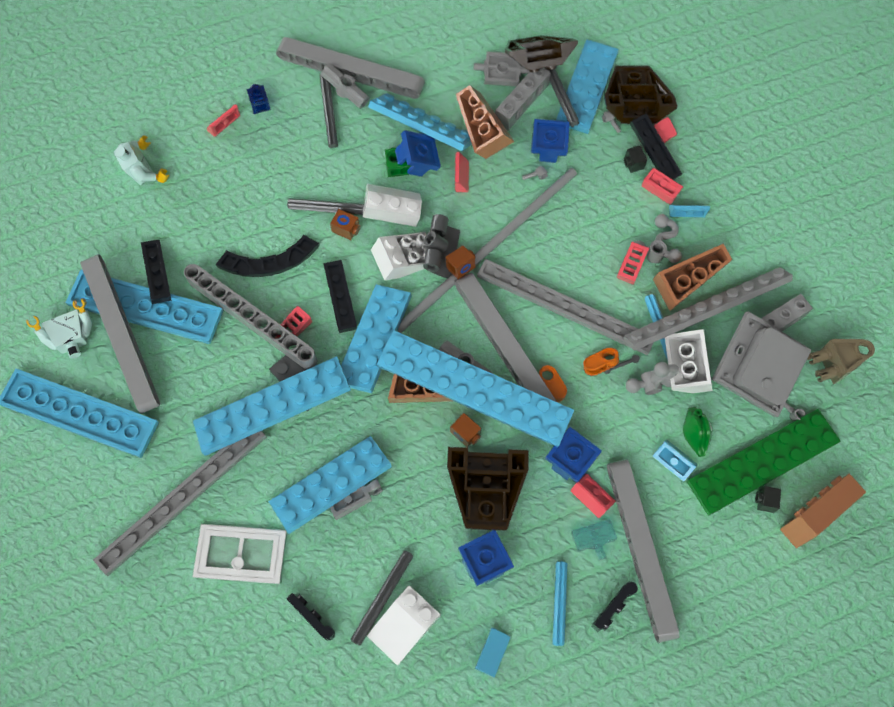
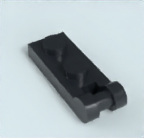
M628 582L620 589L591 627L597 632L601 629L606 630L613 621L610 618L614 613L619 614L625 607L624 600L637 592L638 587L636 583Z
M291 593L286 598L325 640L330 641L334 639L335 631L330 626H324L320 622L322 617L315 609L310 611L305 606L308 602L300 594L296 597Z

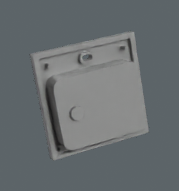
M745 312L711 380L771 416L779 417L811 349L751 312Z

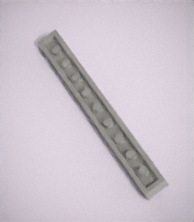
M485 259L477 274V277L623 345L628 346L624 342V335L638 330V328L490 260ZM653 343L636 351L648 356Z
M781 267L776 268L638 330H634L624 335V342L634 351L789 283L792 281L793 275Z
M260 431L220 449L94 558L93 561L106 576H109L267 438L266 435Z

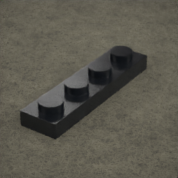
M647 113L631 121L632 129L655 168L672 180L681 176L682 173Z
M160 239L141 242L152 304L172 301Z
M342 260L323 263L339 333L357 330Z

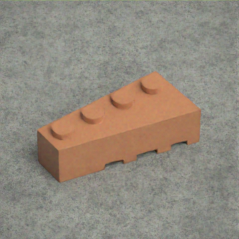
M469 85L456 94L476 154L487 159L515 142L479 91Z
M723 243L658 272L653 281L669 311L723 269L732 258Z
M393 375L388 396L389 403L453 401L402 377Z
M850 473L843 478L839 475L830 482L832 484L831 487L826 486L819 492L820 496L818 498L815 496L806 503L808 505L806 508L802 507L794 513L795 517L780 528L781 532L796 549L818 536L866 493Z

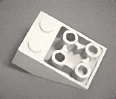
M426 232L378 238L371 251L384 280L402 278L424 269L423 264L427 248L424 245Z

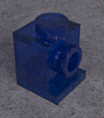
M254 84L250 86V89H247L253 113L257 114L271 110L264 85Z

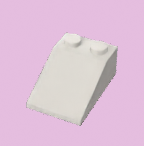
M408 586L373 627L367 637L395 664L399 665L440 618V613L413 588Z

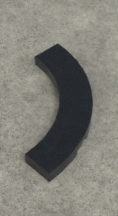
M303 235L294 245L286 249L287 251L279 255L260 257V259H250L249 257L239 256L226 250L216 263V266L226 272L239 276H272L288 271L307 260L317 250L319 243Z

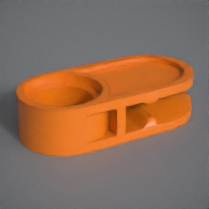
M606 348L587 357L583 361L585 373L595 376L616 366L619 363V353L614 348ZM608 355L614 356L611 360L605 359Z
M543 366L538 374L557 402L564 400L567 394V387L558 372L552 366ZM549 371L552 373L553 378L546 380L543 378L542 373Z

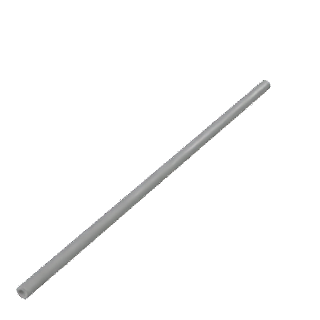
M570 168L475 254V266L573 179L577 172ZM453 274L402 319L397 332H403L453 287L458 279Z

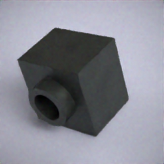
M641 146L627 149L624 164L629 168L630 173L643 170L647 158Z
M768 486L760 489L755 497V502L758 503L757 510L771 513L779 510L781 489Z

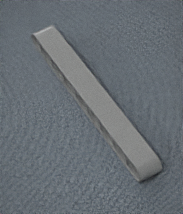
M288 37L282 39L276 51V55L284 61L321 72L330 63L342 74L352 76L355 82L413 99L419 98L425 84L424 79L418 75Z
M97 254L81 261L82 270L136 408L143 414L160 406L156 390L103 258Z
M190 264L184 269V275L189 284L304 369L316 366L317 357L314 349L200 266ZM297 345L295 348L289 349L290 346ZM311 356V358L304 360V357Z
M470 273L456 280L455 286L517 384L557 402L474 274Z
M628 460L608 463L609 479L657 643L678 639L679 629Z

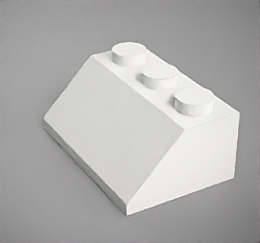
M367 184L363 217L416 227L421 215L422 199L420 193Z
M704 329L674 333L665 337L668 365L675 364L679 367V372L670 379L672 390L687 393L713 391Z

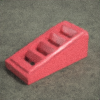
M631 242L617 278L634 285L649 248ZM632 250H636L643 254L642 256H640L638 254L633 253ZM629 257L640 260V262L638 263L633 260H630ZM626 264L632 265L637 269L635 270L630 267H627ZM623 271H626V272H628V273H631V274H633L634 276H631V275H628V274H626V273H623Z
M297 306L280 325L284 328L289 327L293 331L292 334L299 336L312 323V320L305 311ZM300 316L303 321L301 322L297 317ZM294 321L298 326L295 327L291 323Z

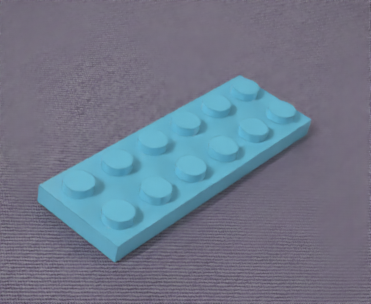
M586 39L566 92L579 119L578 125L571 127L569 124L570 129L586 134L589 133L619 49ZM561 107L556 121L568 122Z
M384 94L370 100L369 108L460 151L472 145L467 130H460L449 122L445 123L435 115L430 116L420 108H413L405 101L394 99V96L390 94Z
M375 285L341 365L350 388L372 394L382 368L377 367L378 360L393 330L398 331L412 297L411 292Z
M369 436L268 502L288 534H290L390 469L392 465L372 437Z

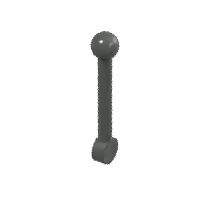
M633 355L632 359L621 362L604 371V373L609 374L612 370L632 362L638 363L640 357Z

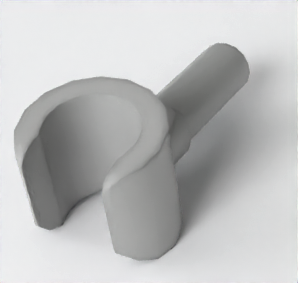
M609 111L604 112V115H602L603 122L610 121L616 132L620 133L621 130L614 120L615 117Z
M539 166L534 172L523 175L522 180L536 176L543 180L548 176L547 171L543 166Z
M785 403L784 407L790 412L791 420H801L796 413L799 416H805L803 409H794L788 403Z

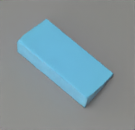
M669 205L670 217H706L710 206Z
M665 440L653 455L656 460L683 482L697 467V464L668 440Z
M491 628L475 669L495 678L510 636Z

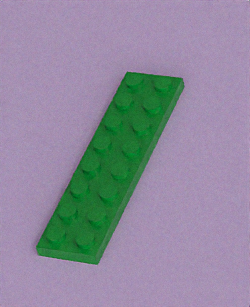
M820 410L812 411L800 418L801 420L792 422L689 479L687 483L707 515H712L840 443V439Z

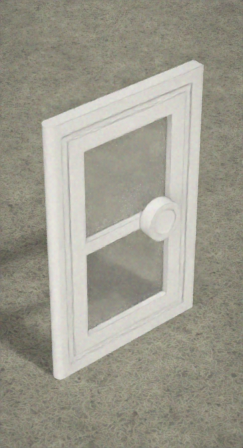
M201 524L193 578L280 584L287 531Z

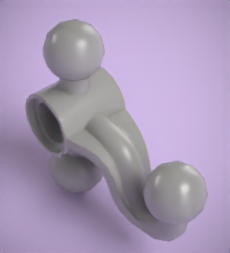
M660 214L655 218V225L658 228L669 226L671 231L658 234L650 246H645L642 241H635V243L649 248L646 257L651 263H659L663 257L668 258L672 263H677L682 258L681 251L678 249L668 251L666 244L662 240L674 238L679 232V227L676 222L670 220L666 215ZM632 250V252L635 253V254H638V255L643 254V253L638 252V251H636V250Z
M659 362L655 365L653 371L641 375L642 381L636 378L629 379L626 382V389L630 393H636L640 388H644L646 395L659 393L663 390L661 385L671 388L670 379L676 376L679 372V367L675 364L668 365L665 362Z

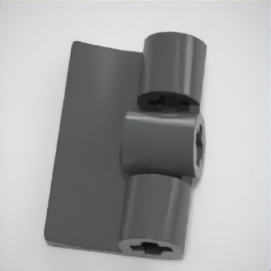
M436 214L432 217L430 232L424 238V245L427 248L423 268L448 279L452 273L446 267L445 257L457 250L460 230L448 226L449 219L447 216Z

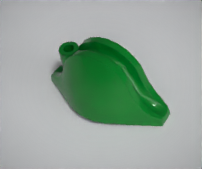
M690 407L684 421L683 434L698 457H704L712 438V426L701 409Z

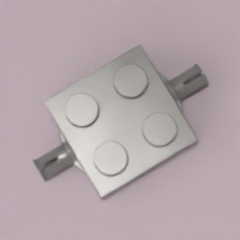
M487 52L484 64L474 63L473 70L484 71V84L517 86L521 73L528 74L530 72L506 53Z

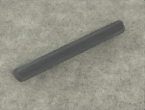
M547 70L551 72L549 81L568 122H570V126L578 125L579 119L556 70Z
M320 73L329 148H336L338 141L331 86Z
M289 198L287 201L288 209L336 213L340 209L349 214L363 215L364 204L293 198Z
M404 550L351 637L353 643L359 646L362 644L411 562L413 555L410 552Z

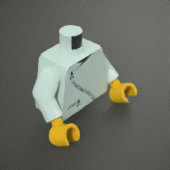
M142 136L138 142L135 140L121 143L114 150V154L124 172L139 185L144 182L155 181L156 179L161 183L167 181L169 175H166L167 170L161 168L158 174H155L140 150H146L151 142H145L148 138L147 136Z
M81 298L82 307L78 306L77 301L74 300L72 304L76 310L45 321L41 327L37 316H33L37 321L36 325H32L28 319L26 320L27 325L35 329V334L44 345L52 350H58L61 354L68 352L69 358L72 359L81 355L79 347L87 344V337L90 335L92 321L88 310L84 308L87 304L84 298Z

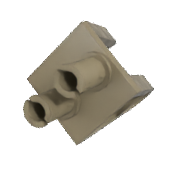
M832 339L821 350L810 353L807 359H812V361H809L811 365L823 362L825 369L815 372L816 377L821 376V378L817 379L818 382L831 379L832 383L836 384L874 354L875 348L872 342L865 339ZM859 346L867 347L868 353L862 354L859 351Z

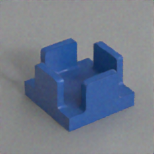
M534 119L531 153L540 154V162L556 163L558 156H567L570 122Z
M407 130L401 133L402 142L395 149L398 164L402 165L407 160V165L411 166L407 170L408 174L423 176L428 170L437 171L441 167L435 138Z
M569 427L564 433L559 447L554 446L545 459L553 465L551 469L565 480L571 478L578 483L602 450Z
M492 530L458 547L462 556V562L476 587L483 583L486 584L514 568L496 530Z

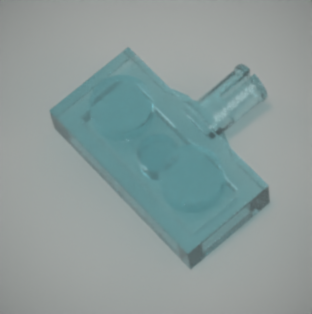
M610 519L575 529L571 532L578 552L586 549H595L598 560L607 558L603 546L606 543L617 540Z

